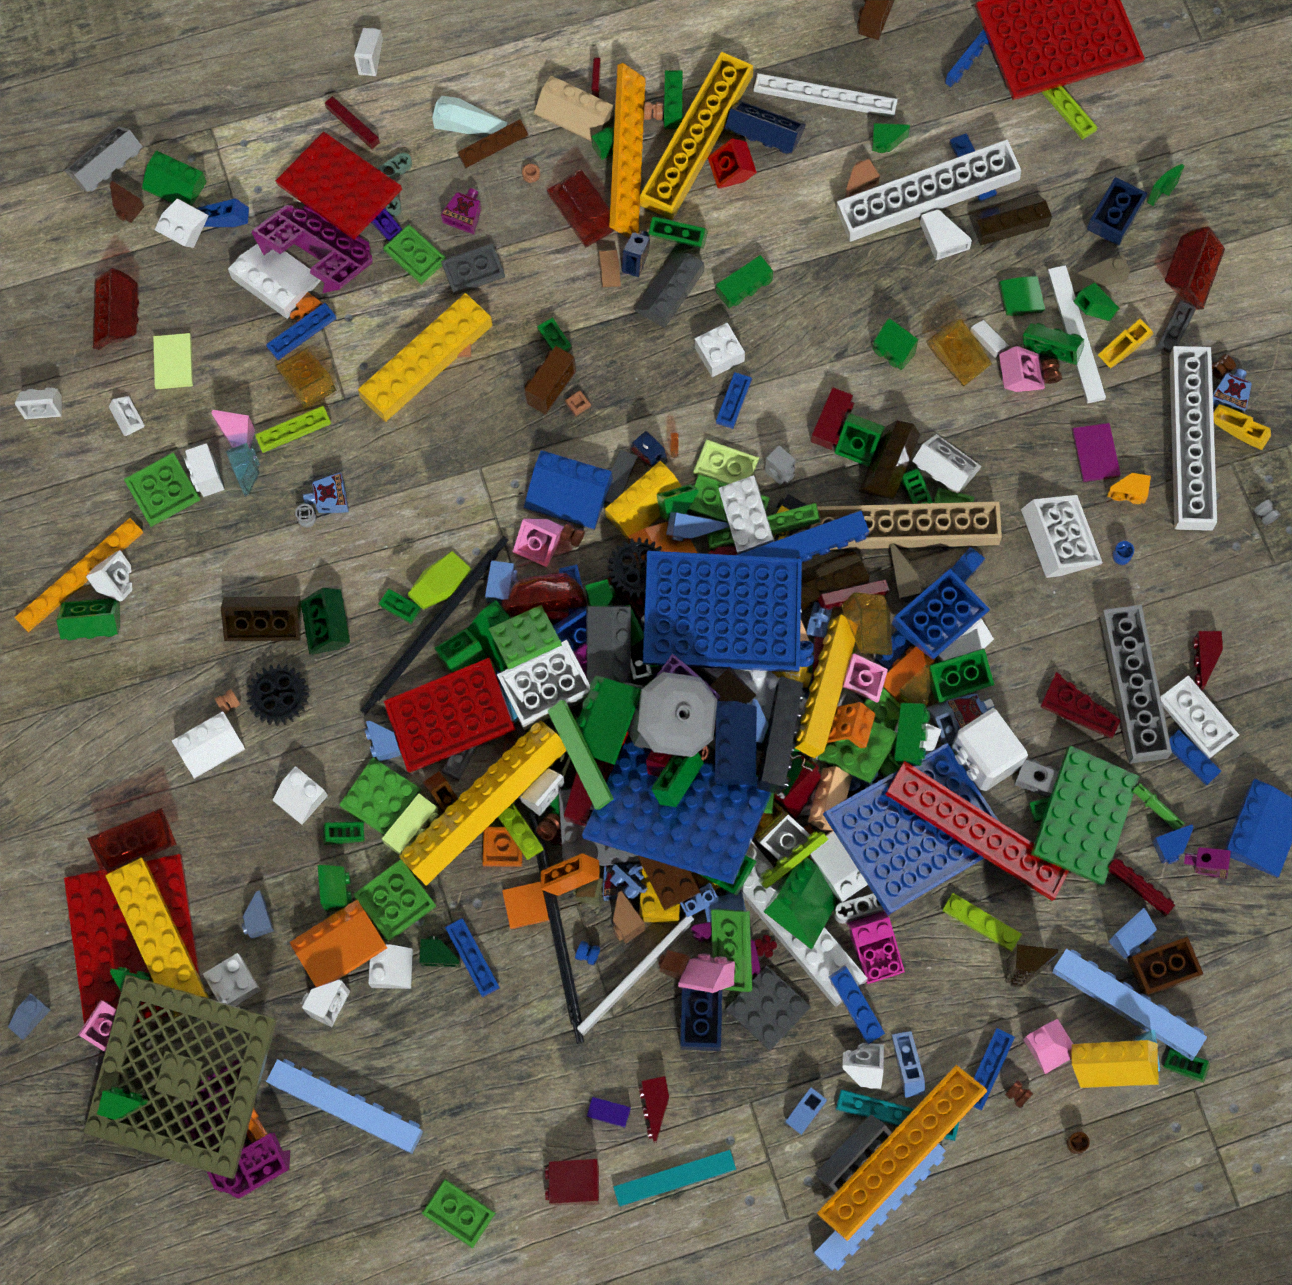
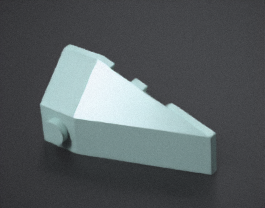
M441 96L437 100L432 117L435 129L487 137L508 126L507 122L462 99Z

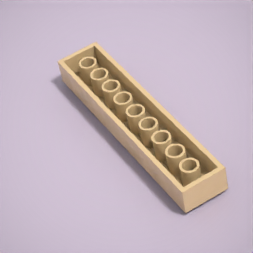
M999 502L818 507L820 522L808 525L809 529L862 511L869 529V534L866 536L867 539L857 543L854 540L849 542L848 546L841 549L891 548V544H895L898 548L999 545L1002 538ZM835 547V548H832V549H830V550H841V549H838L837 547Z

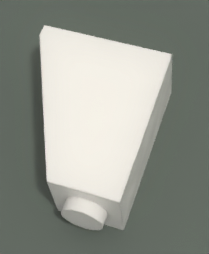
M363 28L354 54L359 75H377L383 41L381 30L376 28Z
M939 209L935 211L930 210L921 215L920 225L935 260L970 249L971 238Z

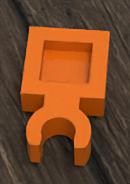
M307 292L296 304L298 310L290 314L291 320L295 317H300L298 319L300 321L321 306L322 302Z

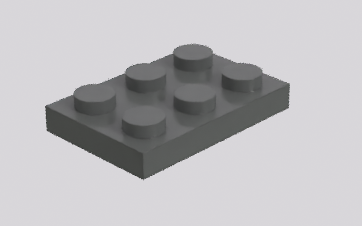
M493 244L441 261L453 295L505 278V273Z

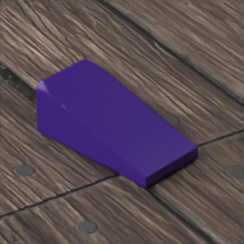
M385 208L371 222L389 242L402 231V228Z
M592 1097L587 1117L626 1128L631 1107Z

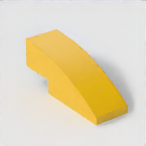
M1138 319L1128 330L1125 329L1104 348L1098 356L1111 369L1153 335V331L1141 319Z
M1221 404L1217 406L1213 413L1214 423L1255 448L1263 450L1271 437L1270 428L1254 422L1251 416Z

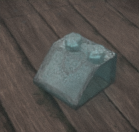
M245 443L227 450L226 453L237 481L246 497L249 496L260 473L257 467L260 465L254 449H249L248 444Z

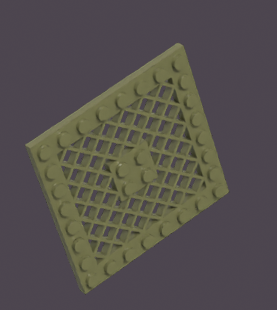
M126 975L84 1133L227 1178H235L277 1018ZM154 1005L163 1007L164 1009L157 1012ZM149 1007L153 1015L146 1019L141 1010ZM173 1011H177L183 1014L176 1018ZM167 1012L171 1021L164 1025L160 1015ZM191 1016L200 1018L201 1020L194 1023ZM137 1017H139L141 1023L136 1025ZM185 1017L190 1026L182 1030L178 1021ZM155 1019L159 1028L152 1032L148 1023ZM210 1022H214L220 1025L213 1029ZM204 1023L208 1032L201 1036L197 1026ZM171 1025H174L178 1032L173 1037L169 1035L166 1029ZM143 1026L147 1036L141 1039L136 1030ZM228 1027L237 1029L238 1031L231 1034ZM223 1028L227 1038L219 1041L215 1032ZM192 1030L196 1039L189 1043L185 1033ZM159 1032H162L166 1039L161 1044L158 1043L154 1036ZM242 1034L246 1043L238 1047L234 1037ZM211 1035L215 1045L207 1048L203 1039ZM133 1036L136 1042L130 1045ZM180 1037L184 1047L177 1050L173 1041ZM150 1038L154 1048L147 1052L143 1042ZM229 1041L234 1050L226 1054L222 1045ZM199 1043L203 1052L196 1056L191 1046ZM168 1044L171 1051L167 1050L164 1054L161 1048ZM138 1046L142 1055L135 1059L131 1049ZM217 1048L222 1057L214 1061L210 1052ZM246 1048L245 1056L240 1051ZM187 1050L190 1057L180 1053ZM156 1051L160 1061L153 1064L149 1055ZM236 1053L240 1063L233 1067L229 1057ZM204 1055L209 1062V1065L204 1067L205 1061L199 1060ZM128 1056L130 1062L125 1065L126 1058ZM142 1059H145L149 1066L144 1071L141 1070L137 1063ZM224 1061L228 1071L221 1074L217 1064ZM161 1065L160 1073H158L156 1067ZM130 1066H133L137 1073L132 1078L129 1077L126 1071ZM241 1067V1071L238 1077L235 1070ZM210 1068L213 1069L216 1078L209 1081L205 1074V1071ZM151 1071L155 1081L148 1084L144 1074ZM231 1074L235 1083L228 1087L223 1077ZM123 1076L125 1082L120 1084L121 1077ZM139 1078L143 1088L136 1091L132 1082ZM202 1078L204 1085L199 1087V1083ZM219 1081L223 1090L216 1094L211 1084ZM127 1085L130 1092L140 1094L146 1091L150 1098L146 1105L121 1119L113 1120L97 1115L103 1090L111 1089V1087L123 1088ZM156 1085L155 1091L161 1092L156 1097L150 1088ZM236 1087L233 1097L230 1090ZM207 1088L211 1097L204 1101L200 1091ZM225 1093L230 1103L222 1106L218 1097ZM164 1096L169 1106L161 1109L157 1100ZM171 1096L178 1097L180 1099L173 1102ZM196 1098L199 1104L192 1108L189 1101L193 1102ZM214 1101L218 1110L211 1114L206 1104ZM183 1102L187 1110L182 1115L179 1114L176 1105ZM152 1103L157 1113L149 1116L145 1107ZM231 1107L229 1116H227L225 1110ZM202 1108L206 1117L199 1121L194 1111ZM171 1109L175 1117L170 1122H168L164 1115V1112ZM138 1111H141L145 1119L140 1123L136 1121L133 1115ZM220 1113L225 1123L217 1127L213 1117ZM190 1115L194 1124L187 1128L182 1118ZM159 1116L163 1126L156 1129L152 1120ZM129 1118L131 1124L122 1121ZM208 1120L213 1130L205 1134L201 1124ZM178 1122L182 1131L175 1135L170 1125ZM147 1123L150 1130L141 1128V1126ZM196 1127L200 1137L193 1141L189 1131ZM223 1127H225V1131H224V1134H223V1136H222V1134H221V1132H220V1129H222ZM166 1129L169 1136L159 1132ZM215 1133L219 1143L212 1147L208 1136ZM184 1134L187 1141L177 1138ZM203 1140L206 1147L196 1145V1143Z

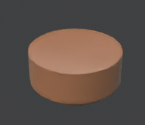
M535 164L525 165L522 169L523 179L529 183L536 182L540 178L539 167Z

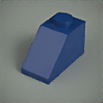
M1192 824L1156 837L1152 843L1161 863L1168 862V864H1172L1180 860L1179 857L1184 853L1194 829Z

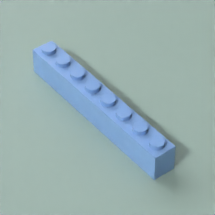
M1068 949L1064 951L1052 973L1146 1032L1155 1030L1158 1040L1193 1061L1207 1038L1203 1030L1195 1026L1192 1028L1186 1024L1187 1021L1184 1018L1168 1013L1169 1010L1161 1004L1157 1006L1152 1003L1150 997L1133 991L1134 988L1126 982L1122 984L1117 981L1116 976L1112 973L1101 971L1098 969L1099 966L1093 961H1085L1077 951L1073 949L1071 951Z
M277 1059L266 1080L268 1084L413 1154L423 1133L419 1129L420 1125L412 1120H409L407 1123L401 1120V1115L393 1111L390 1114L384 1112V1107L377 1103L370 1105L365 1102L366 1098L355 1094L353 1097L347 1094L348 1089L337 1085L335 1088L329 1085L331 1081L321 1076L319 1079L312 1077L313 1072L303 1067L301 1070L294 1068L295 1064L289 1060L284 1059L282 1062Z
M938 1144L848 1241L834 1231L814 1252V1255L831 1272L834 1268L838 1271L846 1263L844 1258L848 1254L853 1256L860 1248L858 1243L863 1238L867 1241L874 1233L872 1228L877 1223L881 1226L889 1218L886 1215L891 1208L895 1211L903 1203L901 1198L905 1194L909 1196L917 1188L914 1184L919 1179L924 1181L931 1173L928 1169L933 1164L938 1166L945 1159L943 1153L946 1150Z

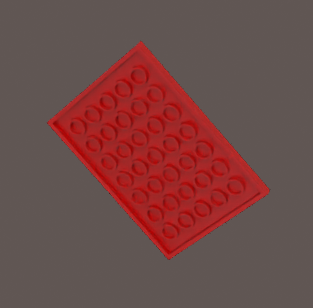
M982 0L975 3L976 11L1012 100L1142 63L1145 60L1121 0Z
M177 854L146 861L200 977L182 855ZM123 866L64 878L84 1025L101 1000L117 1010L121 991L110 973L111 969L117 970L118 967L129 969V973L137 974V971L148 973V977L152 979L105 876ZM154 1005L157 1012L164 1009L163 1007ZM149 1007L141 1010L146 1019L153 1015ZM167 1012L160 1015V1017L169 1016Z

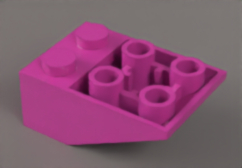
M885 911L847 923L862 972L867 977V984L905 972L891 921Z

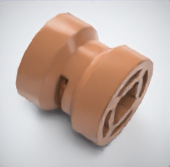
M645 102L644 120H651L652 118L662 120L663 102H657L656 104Z
M232 689L226 691L225 695L214 698L224 714H227L231 708H237L241 705Z

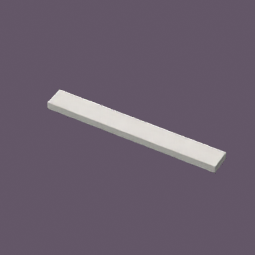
M757 73L754 92L892 118H894L898 100Z
M1065 265L1048 269L1047 273L1065 333L1070 335L1078 334L1084 338V348L1079 362L1075 366L1086 402L1088 404L1105 400L1106 396L1080 310L1073 302L1076 297L1067 267Z
M685 916L577 1027V1030L583 1036L694 923V918L692 916Z

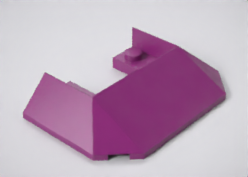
M285 205L252 230V235L264 256L272 249L282 254L295 244L319 259L320 261L311 267L310 274L324 282L323 293L340 290L373 262L369 251V242L359 236L352 239L307 206L293 208V205Z
M239 1059L232 1062L233 1067L240 1063ZM227 1066L220 1069L221 1074L228 1071ZM241 1067L235 1070L238 1077L241 1071ZM215 1073L208 1077L209 1081L216 1078ZM231 1074L223 1077L228 1087L235 1083ZM203 1080L200 1081L199 1087L204 1085ZM219 1081L211 1084L216 1094L223 1090ZM236 1087L230 1090L233 1097ZM207 1088L200 1091L204 1101L211 1097ZM225 1093L218 1097L222 1106L230 1103ZM196 1098L193 1102L189 1101L192 1108L199 1104ZM214 1101L206 1104L211 1114L218 1110ZM231 1107L225 1110L227 1116H229ZM202 1108L194 1111L199 1121L206 1117ZM220 1113L213 1117L217 1127L225 1123ZM190 1115L183 1118L187 1128L194 1124ZM208 1120L201 1124L205 1134L213 1130ZM196 1127L189 1131L193 1141L200 1137ZM225 1127L220 1129L222 1136L224 1134ZM275 1132L269 1133L249 1146L245 1140L235 1178L231 1179L208 1171L206 1172L215 1190L226 1192L239 1199L288 1171L291 1150L283 1151ZM215 1133L208 1136L212 1147L219 1143ZM203 1140L196 1143V1145L206 1147Z

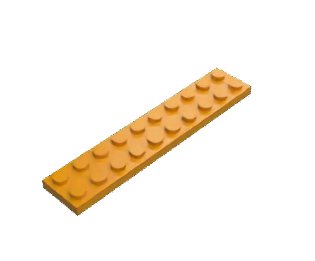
M621 63L617 65L609 227L630 239L632 233L639 232L646 78L626 64Z
M955 1065L817 1212L818 1216L848 1241L987 1092L986 1088L959 1066Z

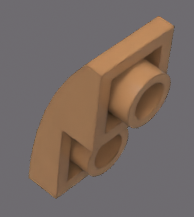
M617 250L598 251L602 287H620L621 280Z

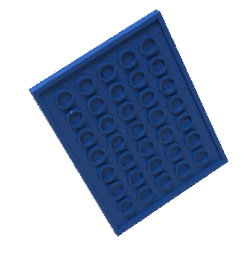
M647 551L643 665L664 666L673 654L688 667L728 669L730 667L731 669L799 672L802 559Z
M627 739L606 782L614 800L600 810L594 808L583 831V839L733 884L772 793L756 789L758 777H756V785H716L715 765L704 762L677 807L660 805L651 789L658 777L647 773L646 759L652 749L638 748L633 744L632 740Z
M948 743L926 754L925 759H922L921 766H913L998 820L974 782L968 777L964 767L957 762L955 753ZM897 771L823 813L887 915L892 914L985 859L885 795Z

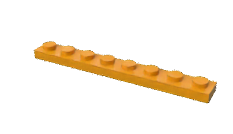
M131 518L126 520L14 618L29 633L59 607L62 602L66 601L89 581L86 575L95 566L119 550L122 552L141 536L143 531Z

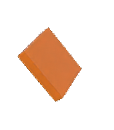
M488 826L484 830L483 866L522 867L523 854L505 827Z
M541 882L502 890L510 929L549 921L543 890H541Z

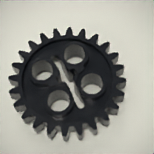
M640 537L637 542H634L631 538L630 544L623 541V548L617 545L618 552L612 551L614 558H609V563L612 564L608 565V570L612 571L608 575L609 578H613L611 584H617V591L622 588V595L629 592L630 598L634 594L637 595V599H640L641 594L645 597L647 560H643L641 556L647 554V551H661L662 547L655 548V541L650 545L648 544V539L642 543ZM634 553L637 554L639 567L642 569L641 575L644 580V584H642L640 581L638 568H636V559L633 555ZM624 559H630L632 563L626 565L622 561ZM633 576L637 580L635 582H629L627 578Z
M280 664L277 665L276 669L270 665L269 671L263 667L262 675L256 672L258 678H251L254 685L247 686L252 691L246 693L247 697L251 698L247 700L248 705H252L249 709L251 712L255 711L254 716L256 718L261 716L260 721L262 723L267 719L268 725H271L273 721L276 726L279 725L280 721L286 725L287 719L294 722V715L300 718L299 710L305 712L302 705H308V701L304 699L310 697L309 693L305 692L309 689L308 685H304L306 683L305 678H301L302 674L300 672L296 673L294 667L289 671L288 665H285L283 669ZM285 680L290 681V683H289L288 686H286V687H282V686H281V683H282L283 681H285ZM266 685H270V686H271V688H270L269 691H267V692H263V691H262V689H263L264 686H266ZM289 698H293V699H294V701H293L292 704H290V705H286V704H285V701H286L287 699H289ZM275 703L273 709H266L268 704Z

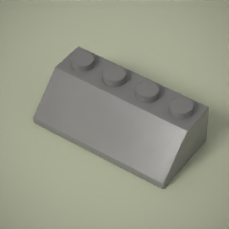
M118 126L64 171L82 190L91 192L99 186V182L110 178L116 168L120 169L123 167L127 159L138 155L139 150L143 146L129 129Z

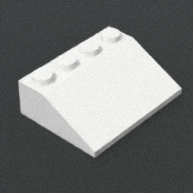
M258 244L240 255L228 268L230 276L234 281L287 319L296 310V304L307 292L311 293L321 281L310 274L308 267L284 251L282 254H279L272 249L264 256Z
M1077 495L1033 499L1021 509L1046 578L1063 576L1103 563Z
M567 640L561 642L562 646L497 674L524 730L532 727L540 720L544 721L551 718L548 710L559 701H566L568 707L571 708L583 702L588 696L590 684Z
M831 831L826 835L829 840L812 852L810 856L819 867L834 896L843 902L868 884L834 831Z

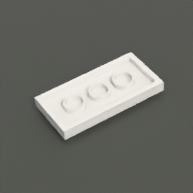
M754 475L719 488L738 555L775 542Z
M1189 676L1161 696L1162 706L1209 759L1239 736L1236 730Z

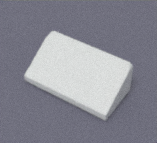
M984 320L973 325L970 329V333L994 357H997L1009 347Z
M129 396L112 399L109 409L124 436L130 435L145 426Z

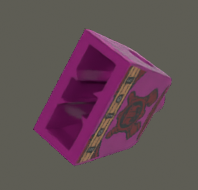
M469 188L466 195L459 192L456 193L441 213L442 222L474 235L481 213V203L476 199L479 194L478 191Z
M1199 847L1198 854L1185 852L1184 864L1196 866L1195 873L1227 879L1231 851Z

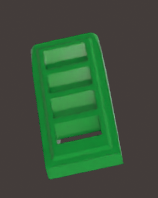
M919 469L904 474L901 483L911 503L918 504L917 501L924 498L927 501L920 504L933 503ZM918 484H919V486H920V487L915 488V489H913V490L911 489V487L916 486V485H918ZM919 492H923V494H921V495H919V496H917V497L914 496L915 494H917V493H919Z
M364 822L324 823V845L364 842ZM356 827L358 831V837H354V828ZM346 828H349L350 837H346ZM338 829H341L342 837H338ZM330 830H333V837H330Z
M1170 1048L1163 1067L1204 1083L1210 1063L1208 1060L1196 1056L1192 1061ZM1174 1056H1178L1177 1062L1175 1066H1173L1172 1062ZM1182 1059H1185L1184 1067L1180 1068ZM1190 1062H1193L1192 1070L1189 1071ZM1199 1065L1202 1066L1200 1074L1196 1073Z

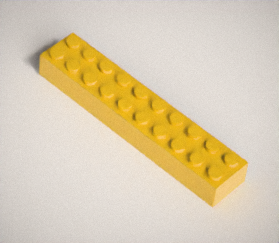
M724 52L720 53L640 194V206L670 220L674 219L726 126L730 109L740 101L753 77V65Z
M541 720L535 723L523 737L517 740L510 750L506 751L495 764L488 768V771L482 777L476 779L474 784L467 791L463 792L455 803L448 806L445 812L431 823L430 827L420 833L416 840L402 851L399 858L427 886L567 751L561 738Z

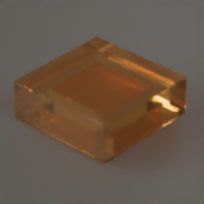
M671 433V457H677L679 434Z

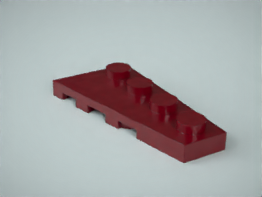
M1056 672L1041 704V708L1113 739L1121 720L1103 706L1091 700V697L1083 694L1075 685L1067 682L1061 677L1062 675Z

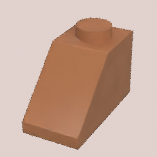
M870 159L859 161L853 166L846 189V198L862 193L879 184L880 175Z

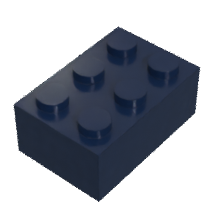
M1115 177L1092 215L1087 230L1120 246L1142 208L1148 193Z
M682 987L680 1050L721 1051L722 990L711 993Z

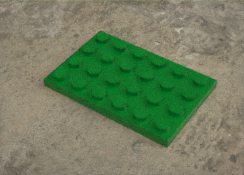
M1068 746L1031 855L1103 885L1134 795L1132 791L1136 788L1140 776L1073 746Z

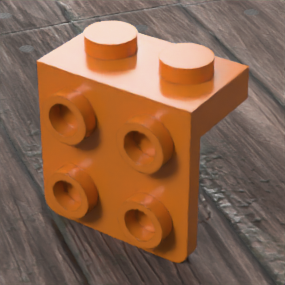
M861 702L837 706L827 743L849 739L860 749L866 748L875 713Z

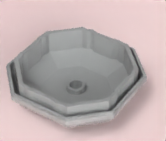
M662 672L641 689L637 730L653 752L693 757L714 738L717 699L701 677ZM681 710L684 712L683 718L679 716Z

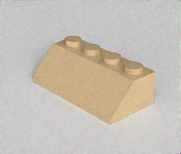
M550 75L541 90L534 114L592 142L591 136L608 127L614 117V107L612 104Z

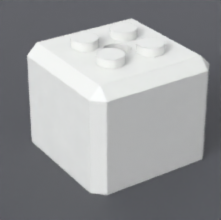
M994 708L958 730L951 748L955 753L957 762L964 767L968 777L974 781L980 790L984 791L989 790L1019 770L1028 756L1026 749Z

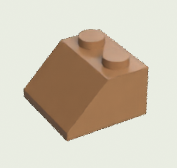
M620 891L617 896L614 912L613 933L619 941L623 940L626 944L645 931V926L623 892Z

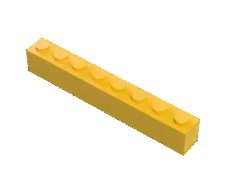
M842 614L835 619H831L828 623L827 629L829 630L823 640V650L818 657L820 661L814 671L815 678L809 688V698L804 705L806 708L805 713L800 719V730L795 736V749L812 758H816L825 751L860 626Z

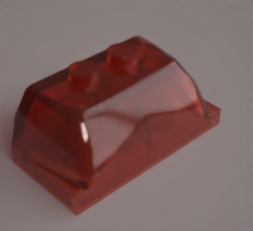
M577 169L560 183L547 189V194L585 248L615 231L609 227V207L582 169Z
M1210 227L1192 230L1181 236L1165 278V283L1183 299L1190 301L1197 310L1204 309L1225 251L1224 246Z
M109 269L95 279L93 349L100 350L107 344L122 342L137 333L139 321L137 316V308L139 306V299H137L138 284L128 274L117 269Z
M551 573L549 575L532 576L517 580L510 589L508 599L502 600L503 608L512 617L518 616L539 605H542L546 612L587 606L582 587L575 578L567 573Z
M163 808L87 838L102 875L121 868L141 857L145 858L177 845Z

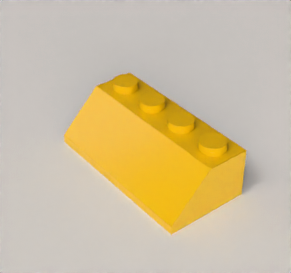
M659 461L605 508V517L628 539L629 535L651 526L661 517L656 494L682 486L675 475Z
M1139 1040L1071 1044L1072 1066L1080 1088L1159 1085L1158 1044L1155 1042Z

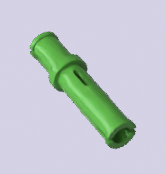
M1142 783L1132 791L1145 802L1146 807L1149 806L1174 830L1180 829L1185 824L1157 798L1156 794L1153 795Z

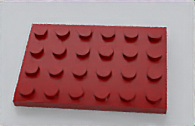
M324 131L275 180L279 187L352 239H355L403 190L400 184Z
M490 658L384 701L407 772L409 773L516 730Z

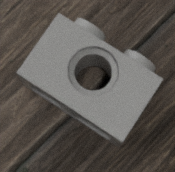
M778 446L766 458L765 472L782 486L785 482L789 483L794 478L796 460L781 446Z
M1028 759L1021 766L1014 785L1049 798L1059 772L1055 767H1045L1039 765V762L1036 760ZM1034 774L1042 775L1043 780H1036Z

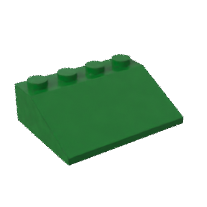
M595 676L591 681L588 696L583 702V709L576 723L594 759L615 765L638 704L641 689L600 676Z
M806 857L785 874L763 912L808 948L812 949L838 901L819 867Z

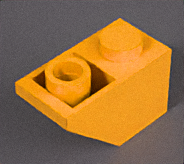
M1131 473L1112 485L1107 497H1111L1116 501L1127 500L1133 504H1145L1151 476Z

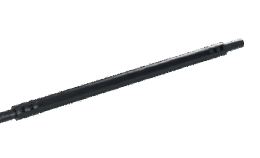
M502 536L497 544L488 550L373 690L369 700L360 709L363 714L366 715L374 704L383 698L488 570L491 561L497 559L498 553L509 541L505 536Z
M532 812L529 814L532 830L544 849L536 854L541 878V871L549 868L550 864L545 840L536 831L539 825L538 815ZM543 890L570 1024L573 1025L576 1043L581 1044L584 1043V1037L577 1030V1027L582 1023L558 902L556 895Z

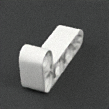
M873 893L838 904L834 917L837 922L844 924L885 910L877 904V898ZM863 903L867 905L868 910L862 912L858 910L857 905ZM841 909H843L844 912H848L846 917H844L843 914H840Z

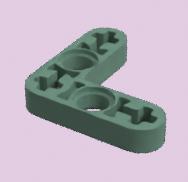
M400 153L377 167V169L383 173L387 168L393 169V173L387 176L394 180L411 169L412 160L407 153ZM401 160L407 161V164L404 165V163H401ZM395 197L391 204L394 207L396 206V209L390 208L389 204L385 207L392 217L398 216L402 211L400 201Z

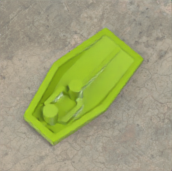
M452 551L422 572L408 592V596L424 610L451 597L472 569Z

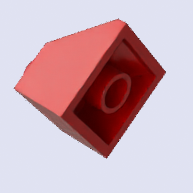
M732 138L708 156V161L719 189L743 183L757 173L746 141Z

